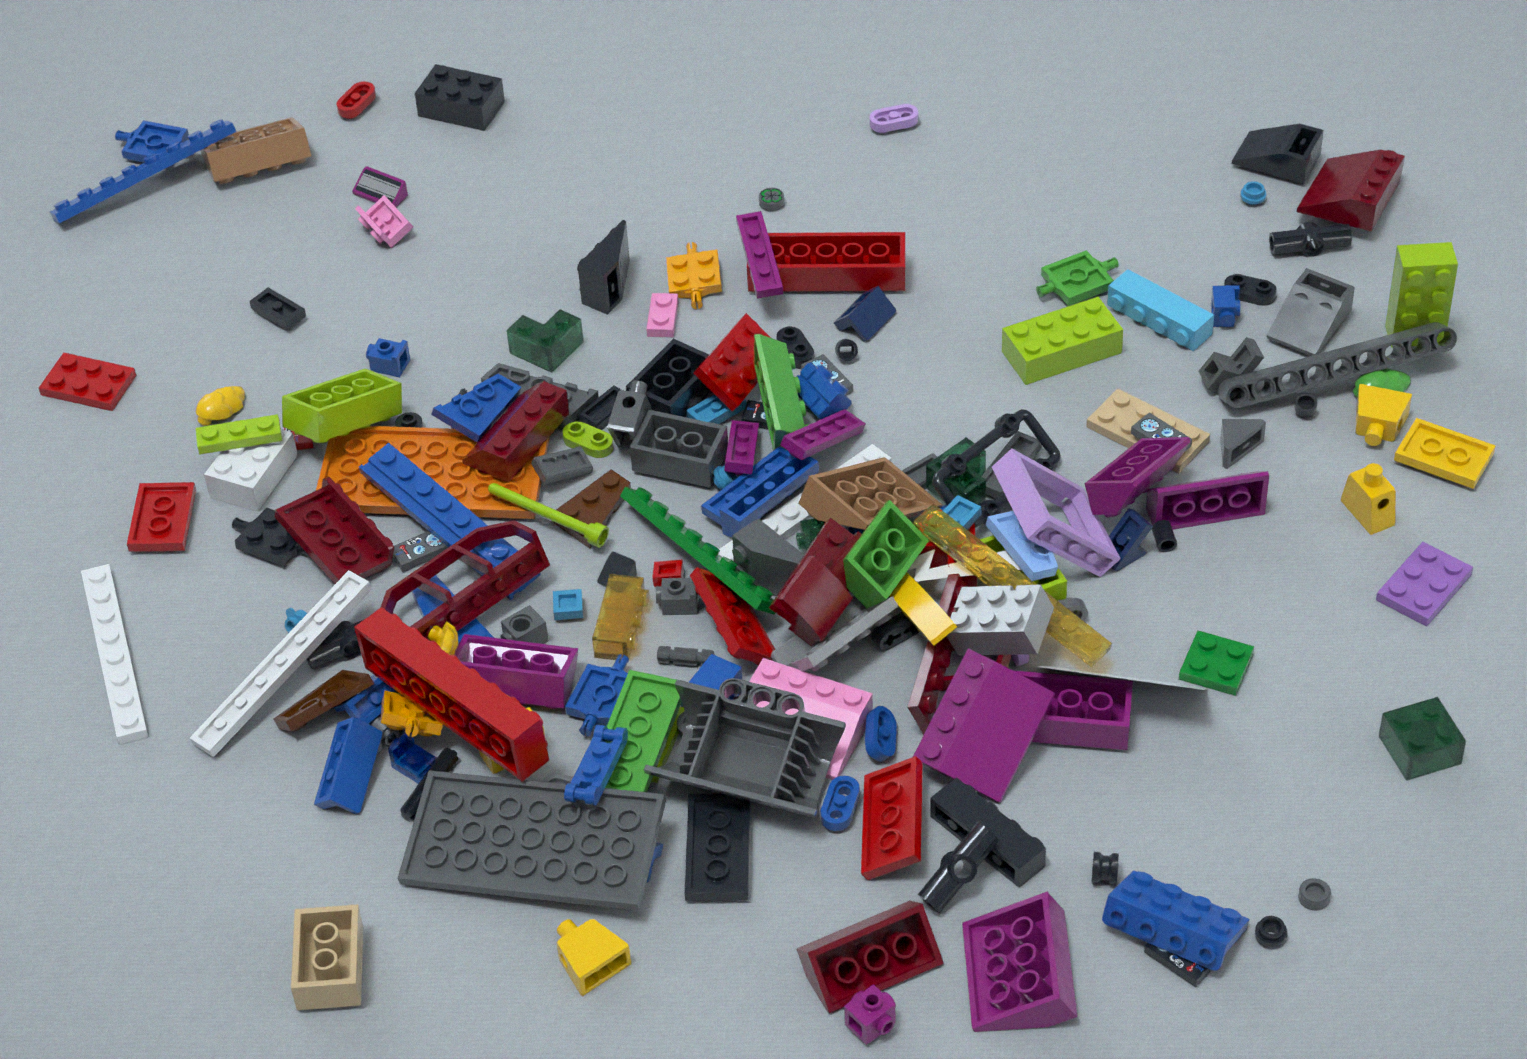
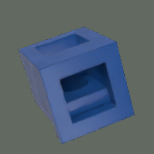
M1212 286L1211 313L1214 314L1213 327H1234L1235 316H1240L1239 286Z
M379 338L375 344H369L366 358L369 360L370 370L400 378L410 362L408 342L402 340L399 343Z

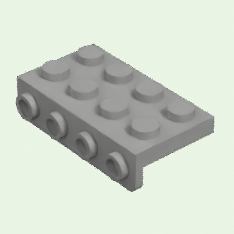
M853 595L852 600L823 641H816L814 645L810 646L795 635L772 651L771 658L774 662L799 669L802 672L809 673L812 670L815 672L829 663L827 659L833 655L838 656L849 649V643L854 640L859 641L870 634V628L875 625L879 626L892 618L890 612L896 609L898 604L892 596L883 602L865 608Z

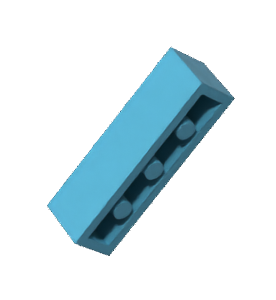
M1129 269L1108 285V306L1192 351L1197 349L1213 333L1214 314Z

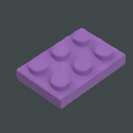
M1422 541L1377 592L1376 601L1427 627L1472 575L1473 566Z

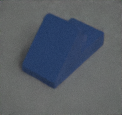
M1131 508L1127 509L1109 535L1121 558L1111 567L1114 571L1123 569L1147 553L1140 544L1153 528V525Z

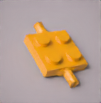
M689 242L686 245L687 254L666 257L669 294H678V298H691V307L697 309V302L700 309L703 305L701 297L711 293L722 292L719 255L717 249L697 252V244L692 242L691 249Z
M384 691L381 724H386L388 728L393 730L405 728L408 736L412 732L411 737L417 734L422 736H440L442 723L402 694Z

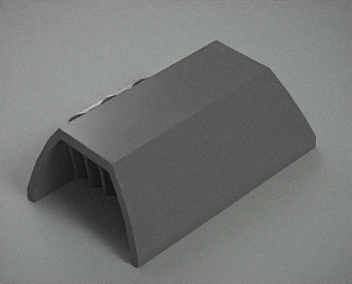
M737 678L725 680L720 685L719 690L676 680L675 687L683 703L687 726L672 762L660 767L645 765V774L808 817H816L818 799L832 757L844 733L845 722L807 713L804 701L798 694ZM732 694L740 695V697L735 700L727 699ZM762 701L769 702V704L766 707L756 706L759 702ZM792 708L799 710L793 715L785 714L787 710Z

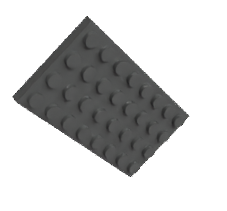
M429 770L397 879L401 885L640 911L666 798L664 794L605 788L598 804L588 805L582 800H577L575 803L566 802L564 791L567 784L529 780L522 782L519 779Z

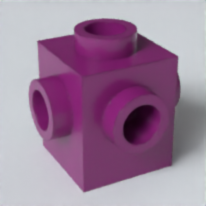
M873 984L865 991L855 994L851 1001L844 1006L845 1026L862 1042L868 1045L879 1035L887 1034L896 1023V1003L887 992L882 993Z

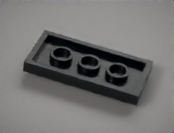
M721 793L688 794L685 901L748 900L750 801Z

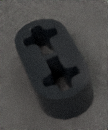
M900 612L885 623L877 626L873 630L871 638L881 650H889L912 638L919 631L903 612Z

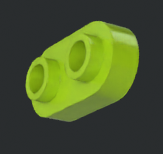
M571 422L563 428V441L570 448L581 446L586 455L594 458L607 457L613 451V438L603 430L583 422Z

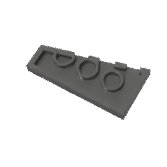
M497 363L481 377V382L499 373L521 386L520 394L516 399L524 391L543 381L567 390L569 415L558 426L562 429L577 419V414L599 397L598 390L589 388L588 391L578 389L576 384L569 382L565 385L553 382L551 377L544 375L542 377H534L530 375L529 371Z

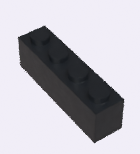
M956 777L930 798V817L960 841L963 840L977 822L982 823L998 837L999 842L984 860L1018 888L1045 867L1046 847L1038 838L1032 837L1025 832L1017 821L1010 820L1001 813L994 803L987 802L978 795L971 785L963 783Z

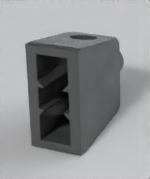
M634 380L629 391L620 390L617 394L607 426L617 447L630 449L648 410H652V406L645 395L648 385L644 382Z

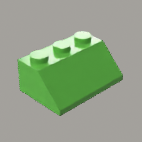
M891 500L886 501L843 560L847 588L866 608L887 600L929 541Z

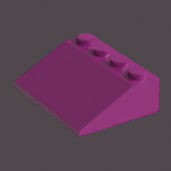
M967 649L913 757L917 756L923 762V765L953 780L957 777L963 783L971 785L977 792L1001 803L1055 693L1011 669Z
M1048 891L962 922L972 1029L975 1032L1045 1028L1077 1017L1065 911Z

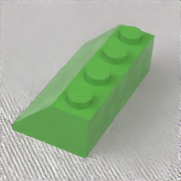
M756 334L754 335L753 362L771 445L774 451L781 446L780 444L785 435L809 424L804 425L803 417L806 416L805 404L803 400L799 401L797 393H800L801 389L799 378L794 377L792 372L795 369L793 353L788 354L786 343Z

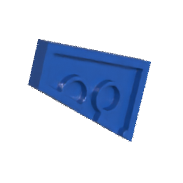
M498 373L474 386L472 391L464 395L458 394L452 398L451 402L443 406L441 404L433 408L431 415L478 443L520 394L521 386Z

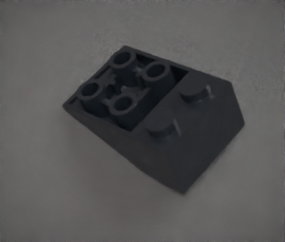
M1299 123L1249 131L1232 159L1231 164L1304 184L1321 154L1324 130Z
M622 220L615 228H612L609 234L600 243H597L594 249L585 258H582L577 265L582 304L607 315L623 299L630 262L625 220Z

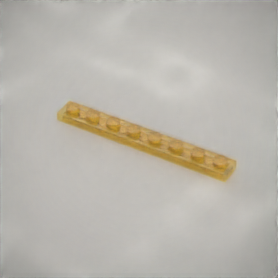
M934 503L914 520V525L925 537L987 586L1012 585L1015 590L1017 585H1037ZM1045 591L1054 606L1046 632L1092 668L1111 649L1112 643Z

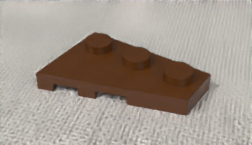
M611 469L556 510L588 525L598 522L607 526V520L610 515L615 513L624 501L620 497L625 487L631 488V482ZM551 521L589 549L593 546L588 543L583 534Z
M341 670L273 720L279 729L292 732L298 731L305 727L310 720L370 687L374 682L369 674Z

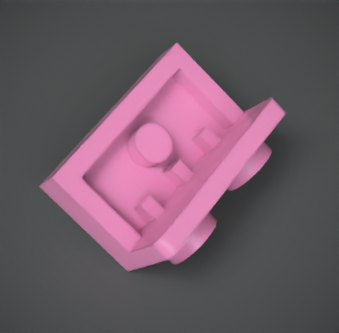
M385 195L366 212L359 205L355 208L361 215L358 220L367 230L371 227L373 228L370 232L380 244L385 241L391 248L414 228Z

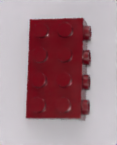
M330 477L323 479L322 488L275 509L274 517L334 584L348 570L365 579L392 565L394 553L392 541L379 531L374 521L368 519L360 510L358 504L344 493L340 484L335 483Z

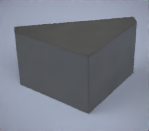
M1222 419L1220 436L1222 467L1228 469L1264 442L1266 421L1262 419Z

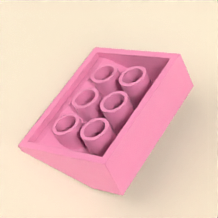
M763 658L751 677L750 682L798 694L804 701L807 713L845 722L844 733L832 757L826 778L833 780L840 776L866 730V716L873 710V693L805 671L802 672L799 669ZM762 701L759 702L756 706L766 707L769 704V702ZM792 708L787 710L785 714L793 715L799 710Z

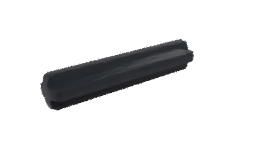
M448 747L444 748L429 770L449 772L458 760L457 752ZM428 771L400 808L401 816L404 819L410 821L415 819Z

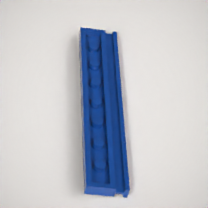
M390 443L368 459L369 462L364 466L362 464L359 466L360 473L448 548L476 528L488 526ZM502 538L483 542L470 552L491 562L494 568L518 550ZM473 568V569H474L476 572H478L481 576H483V575L485 574V573H483V572H481V571H479V570ZM541 572L506 597L512 600L514 598L513 595L518 591H523L541 575Z

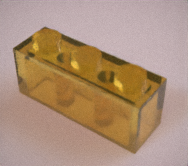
M609 575L592 637L594 658L616 660L617 656L622 654V657L625 655L630 659L631 651L637 649V628H642L644 612L642 609L647 607L649 603V590L645 589L644 577Z

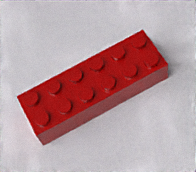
M905 232L768 233L783 291H868L877 286L882 291H905ZM747 264L748 291H755Z

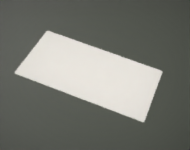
M1046 665L1037 666V667H1042V668H1050V669H1057V670H1064V671H1071V672H1078V673H1086V674H1093V675H1100V676H1107V677H1114V678H1122V679H1129V680H1136V681H1143V682H1150V683H1158V684H1165V685H1172V686H1179V687H1186V688H1194V689H1201V690L1207 689V688H1205V687H1197V686H1190V685H1183V684H1176V683H1169V682H1161V681H1154V680H1147V679H1140V678H1133V677H1125V676H1118V675H1111V674H1104V673H1097V672H1089V671H1082V670H1075V669H1068V668H1061V667H1053V666H1046Z

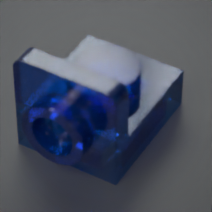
M405 732L400 738H396L388 749L391 767L418 784L437 757L416 745L414 737H411V732L410 736Z

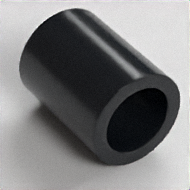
M1160 520L1154 523L1152 533L1159 551L1170 552L1177 547V540L1171 523L1167 520Z

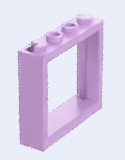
M1012 448L992 466L1027 539L1099 577L1121 559L1098 515H1092L1088 496L1083 487ZM1041 497L1061 507L1071 526L1049 515Z

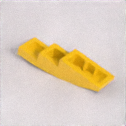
M906 572L889 598L893 596L903 614L927 640L935 645L956 629L957 626L931 596Z

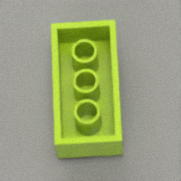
M1452 242L1397 245L1385 322L1387 335L1434 322L1448 326L1458 269V261ZM1444 331L1438 334L1437 342L1443 339ZM1418 338L1412 342L1411 346L1418 345Z
M1095 297L1003 327L1001 352L1023 383L1028 385L1121 354L1123 328L1099 297Z
M366 368L282 396V426L294 431L297 435H303L312 439L315 443H325L330 438L345 436L350 431L368 428L370 424L388 421L391 417L402 414V383Z

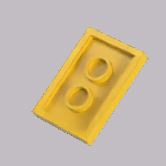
M1416 418L1396 450L1394 461L1474 489L1494 455L1496 445Z

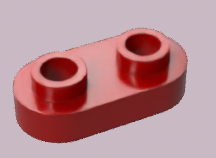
M367 81L355 83L337 100L338 114L347 119H353L375 100V86Z

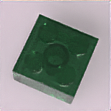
M1438 697L1382 713L1379 738L1406 781L1462 764L1466 739Z

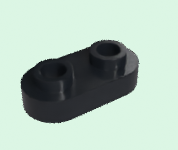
M1233 274L1224 281V286L1240 287V301L1266 306L1272 304L1276 299L1277 288L1268 280L1242 274Z
M787 326L777 332L776 340L786 343L788 354L793 353L796 369H801V364L814 359V349L800 329Z

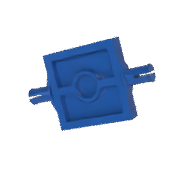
M145 120L133 132L117 130L115 133L117 141L127 142L121 150L123 158L144 162L143 159L155 153L160 155L166 152L165 148L175 142L181 144L187 141L189 136L188 129Z
M619 654L612 667L587 664L565 706L567 715L585 719L579 729L582 735L590 736L597 723L608 724L628 674L624 671L629 662L627 656L623 655L622 657V654Z

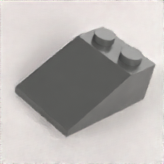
M759 518L732 535L733 561L737 564L736 569L751 575L755 579V585L762 586L772 592V596H777L804 554Z

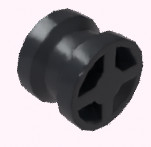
M1094 851L1091 883H1099L1103 880L1117 885L1119 853H1112L1108 856Z

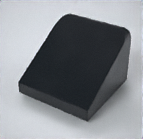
M612 551L597 579V583L622 593L637 575L635 560Z

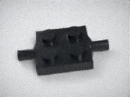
M266 507L251 522L239 519L238 517L232 522L233 529L242 531L235 539V546L238 550L284 566L290 558L302 553L309 556L274 517L275 510Z

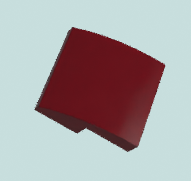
M809 555L778 599L791 619L802 622L813 640L823 641L852 600V596L824 564L814 556Z

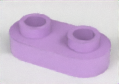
M910 104L882 108L870 114V128L878 133L910 128L918 122V109Z

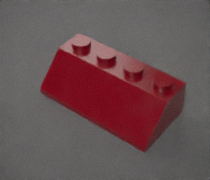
M543 381L524 391L462 460L463 464L509 483L569 415L567 390Z
M911 900L796 948L807 980L828 1013L844 1007L855 994L865 991L873 984L881 991L944 964L923 904Z

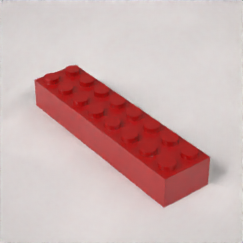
M381 607L354 627L365 669L523 782L550 761L547 750L548 742L545 739L542 727L544 723L538 713L523 707L515 697H509L495 683H489L483 679L475 669H469L463 665L455 655H449L443 651L435 641H429L423 637L415 627L411 628L403 623L398 615L391 614Z

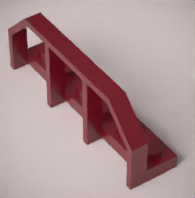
M515 520L479 527L386 590L381 607L393 614L396 603L416 588L444 602L410 626L411 628L415 627L423 637L429 640L428 635L433 626H439L443 629L447 621L455 627L456 631L460 630L550 566V563L535 530ZM511 536H518L530 542L494 568L491 562L470 552L483 542ZM457 560L485 573L453 597L450 591L429 580Z
M959 573L948 574L939 603L941 609L949 617H951L952 612H956L954 606L961 588L968 587L964 584ZM947 636L935 645L928 640L907 706L923 735L931 722L933 713L936 712L940 691H946L954 675L945 676L946 670L950 666L951 653L955 651ZM998 655L996 662L1008 668L1012 655Z

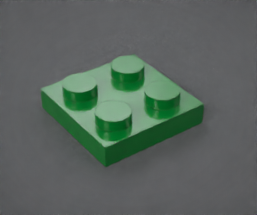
M1197 630L1179 671V680L1236 696L1254 654V646Z

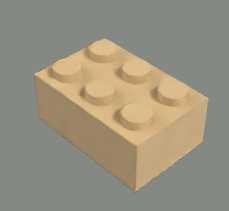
M358 904L295 909L291 991L296 1010L361 1006L363 923Z

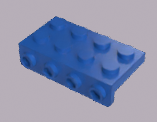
M1134 870L1108 895L1102 916L1103 923L1213 971L1220 969L1225 954L1247 930L1250 920L1242 916L1237 910L1220 907L1211 903L1206 897L1191 895L1182 891L1177 885L1165 884L1153 879L1146 872H1136Z

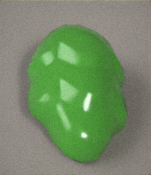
M1384 368L1360 375L1355 381L1356 387L1353 389V393L1358 397L1360 384L1404 392L1410 386L1411 379L1404 372Z

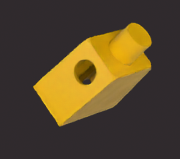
M1360 384L1356 404L1355 433L1365 436V442L1371 446L1379 445L1381 440L1395 441L1409 416L1412 394Z
M1376 463L1368 464L1366 467L1350 473L1341 496V502L1370 535L1395 526L1396 491L1383 476V468Z
M567 919L558 926L557 933L561 937L556 943L558 957L581 996L586 995L631 965L629 945L595 919H589L578 927L571 919Z

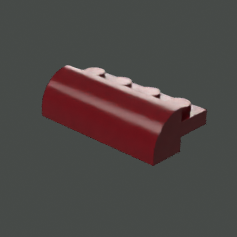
M832 518L825 522L769 606L771 610L791 624L788 628L791 632L810 646L814 645L816 640L812 639L800 620L791 619L778 598L809 555L814 556L824 564L849 592L843 560L862 534L857 532L853 535Z

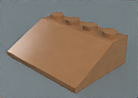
M293 117L237 131L200 150L211 178L214 182L219 181V184L232 182L234 180L233 177L243 175V177L255 176L258 174V170L266 168L268 171L278 170L282 168V164L289 162L292 165L306 162V158L312 156L305 128Z
M885 457L809 476L798 503L811 517L826 522L832 518L840 525L865 530L888 500H891L907 518L939 510L943 505Z

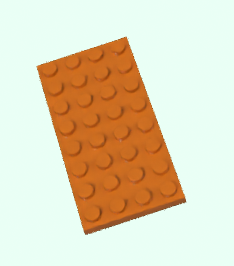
M388 426L359 428L350 431L348 435L329 439L316 490L322 488L323 479L330 477L335 483L340 484L344 493L358 504L363 513L409 515L365 478L359 470L361 464L364 466L369 462L368 459L390 443L477 517L535 519L536 513L491 494L488 491V486L496 483L538 502L542 481L531 462L534 457L547 454L549 438L508 483L463 464L462 460L477 442L456 429Z

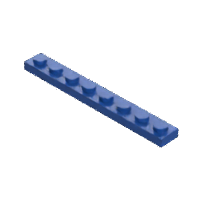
M223 119L217 120L209 125L210 129L203 133L201 130L196 131L188 136L189 140L181 144L175 142L165 148L166 152L160 155L155 153L143 159L145 163L137 167L131 165L124 168L120 176L113 178V176L107 177L99 182L100 186L92 190L91 188H86L78 192L77 198L71 201L65 199L54 205L55 209L50 211L53 220L61 223L237 132L233 123L223 121Z

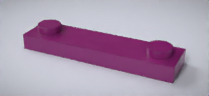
M762 211L736 215V223L757 299L782 295L783 286Z
M844 409L785 435L780 445L788 450L793 457L803 460L862 433L866 423Z

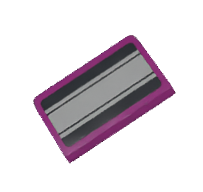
M368 166L362 170L352 190L353 194L375 203L385 195L395 207L408 196L407 185L404 180Z

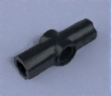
M1306 222L1299 225L1296 230L1269 233L1272 255L1302 252L1308 257L1319 255L1324 249L1351 246L1352 242L1349 224L1318 227L1316 223Z
M363 620L354 624L350 621H341L306 659L310 668H315L341 656L345 659L358 657L361 651L354 627Z
M977 822L954 851L947 852L943 856L940 868L918 893L920 898L935 911L941 913L963 884L969 883L975 878L977 867L999 842L998 837L982 823ZM962 860L963 869L958 874H955L954 867L958 861Z

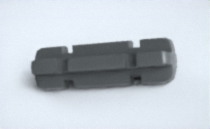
M659 646L657 662L670 664V661H673V664L697 666V663L702 666L711 654L715 655L713 650L702 649V652H698L696 648L674 647V650H672L671 646Z

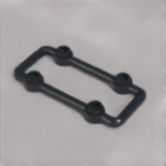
M1021 409L1014 414L1006 413L995 421V428L960 455L951 454L941 462V469L935 473L932 482L935 490L947 506L955 496L946 486L944 480L947 478L955 479L962 475L969 461L999 438H1009L1017 433L1022 421L1026 423L1049 454L1047 459L1039 458L1035 461L1053 471V467L1060 461V451L1030 411ZM1004 492L994 500L987 499L978 504L982 507V514L974 522L975 528L981 524H986L988 516L1000 514V509L1009 503Z

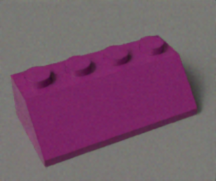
M1141 438L1084 483L1092 515H1104L1107 518L1120 515L1126 506L1133 504L1137 497L1146 493L1147 489H1150L1156 482L1163 480V476L1174 468L1190 444V438Z
M1255 471L1147 489L1146 510L1152 525L1157 521L1167 520L1171 523L1173 530L1265 515L1270 475L1268 471Z
M464 634L454 655L463 665L469 669H475L483 679L489 683H495L503 693L510 697H515L521 705L534 704L556 709L564 708L571 695L578 648Z

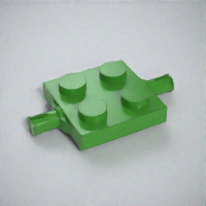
M1085 250L1041 267V276L1048 283L1037 286L1036 292L1039 297L1054 292L1068 306L1108 291V285L1114 281L1107 271L1118 268V260L1116 257L1101 262L1093 258Z

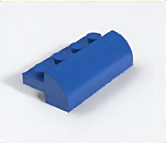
M779 446L753 466L752 474L743 473L701 505L702 514L720 524L724 535L732 537L733 534L756 519L762 518L805 485L809 476L818 474L819 461L812 457L801 460L793 457L789 451Z

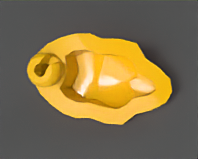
M228 386L217 388L212 393L205 394L198 401L196 407L197 421L201 425L207 426L211 424L212 420L227 419L243 408V401L245 399L244 389L241 386Z
M447 621L443 629L439 626H433L428 635L429 640L435 641L449 655H454L458 646V633L455 627Z

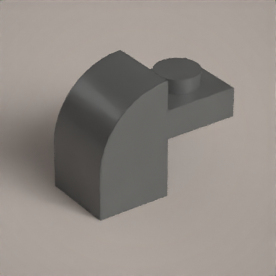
M1246 337L1231 357L1213 352L1200 368L1199 373L1207 388L1218 392V387L1222 381L1253 372L1264 359V356L1256 341ZM1238 388L1232 389L1230 393L1237 392Z

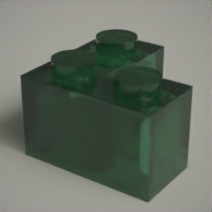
M561 309L545 324L522 315L506 330L510 354L551 373L584 342L581 318Z
M965 437L926 465V489L943 501L933 486V476L941 469V462L951 454L960 455L972 446L974 442ZM982 451L969 461L962 475L955 479L947 478L944 480V483L955 497L959 495L977 505L986 500V479L981 477L986 471V451Z

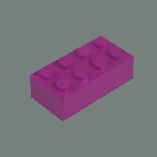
M1014 671L1055 693L1032 742L1128 750L1133 680Z

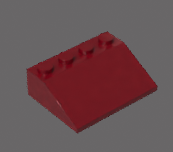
M1379 149L1328 158L1298 205L1296 212L1340 224H1349L1351 227L1372 232L1401 181L1405 155L1397 154L1392 150Z

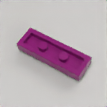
M732 420L724 471L737 475H742L743 473L752 474L759 423Z

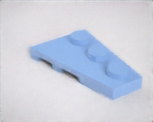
M1014 511L988 516L987 528L1031 581L1055 576L1058 565L1053 552L1027 539Z

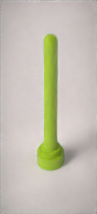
M496 483L488 486V491L491 494L583 534L584 538L591 545L600 548L608 538L609 528L598 522L588 525Z

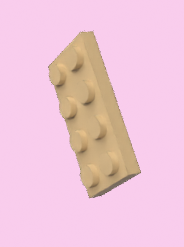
M1118 388L1087 419V428L1130 448L1140 440L1131 434V426L1150 412L1192 439V446L1182 454L1172 469L1178 474L1210 442L1209 433Z

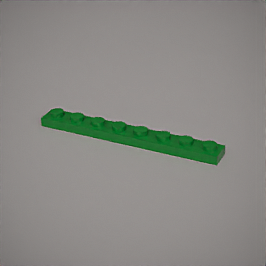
M628 487L624 488L620 495L621 498L753 608L769 614H776L769 608L774 600L771 598L772 592L762 586L755 585V579L751 575L737 570V564L734 561L720 556V550L717 547L703 542V536L700 533L686 528V522L676 515L669 514V508L663 503L652 500L653 495L649 491L638 487L637 490Z

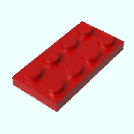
M747 313L737 321L694 372L731 411L741 404L758 383L753 362L754 335L761 334L771 338Z
M696 567L690 574L696 586L695 591L703 599L706 611L712 616L717 625L718 633L724 638L728 646V652L736 659H745L758 666L763 658L773 661L771 653L775 648L752 606L713 573Z
M917 756L864 775L861 875L867 880L921 862L923 762Z

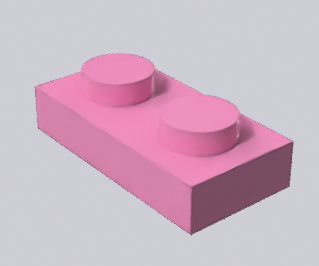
M652 293L647 322V337H674L679 302L678 294Z

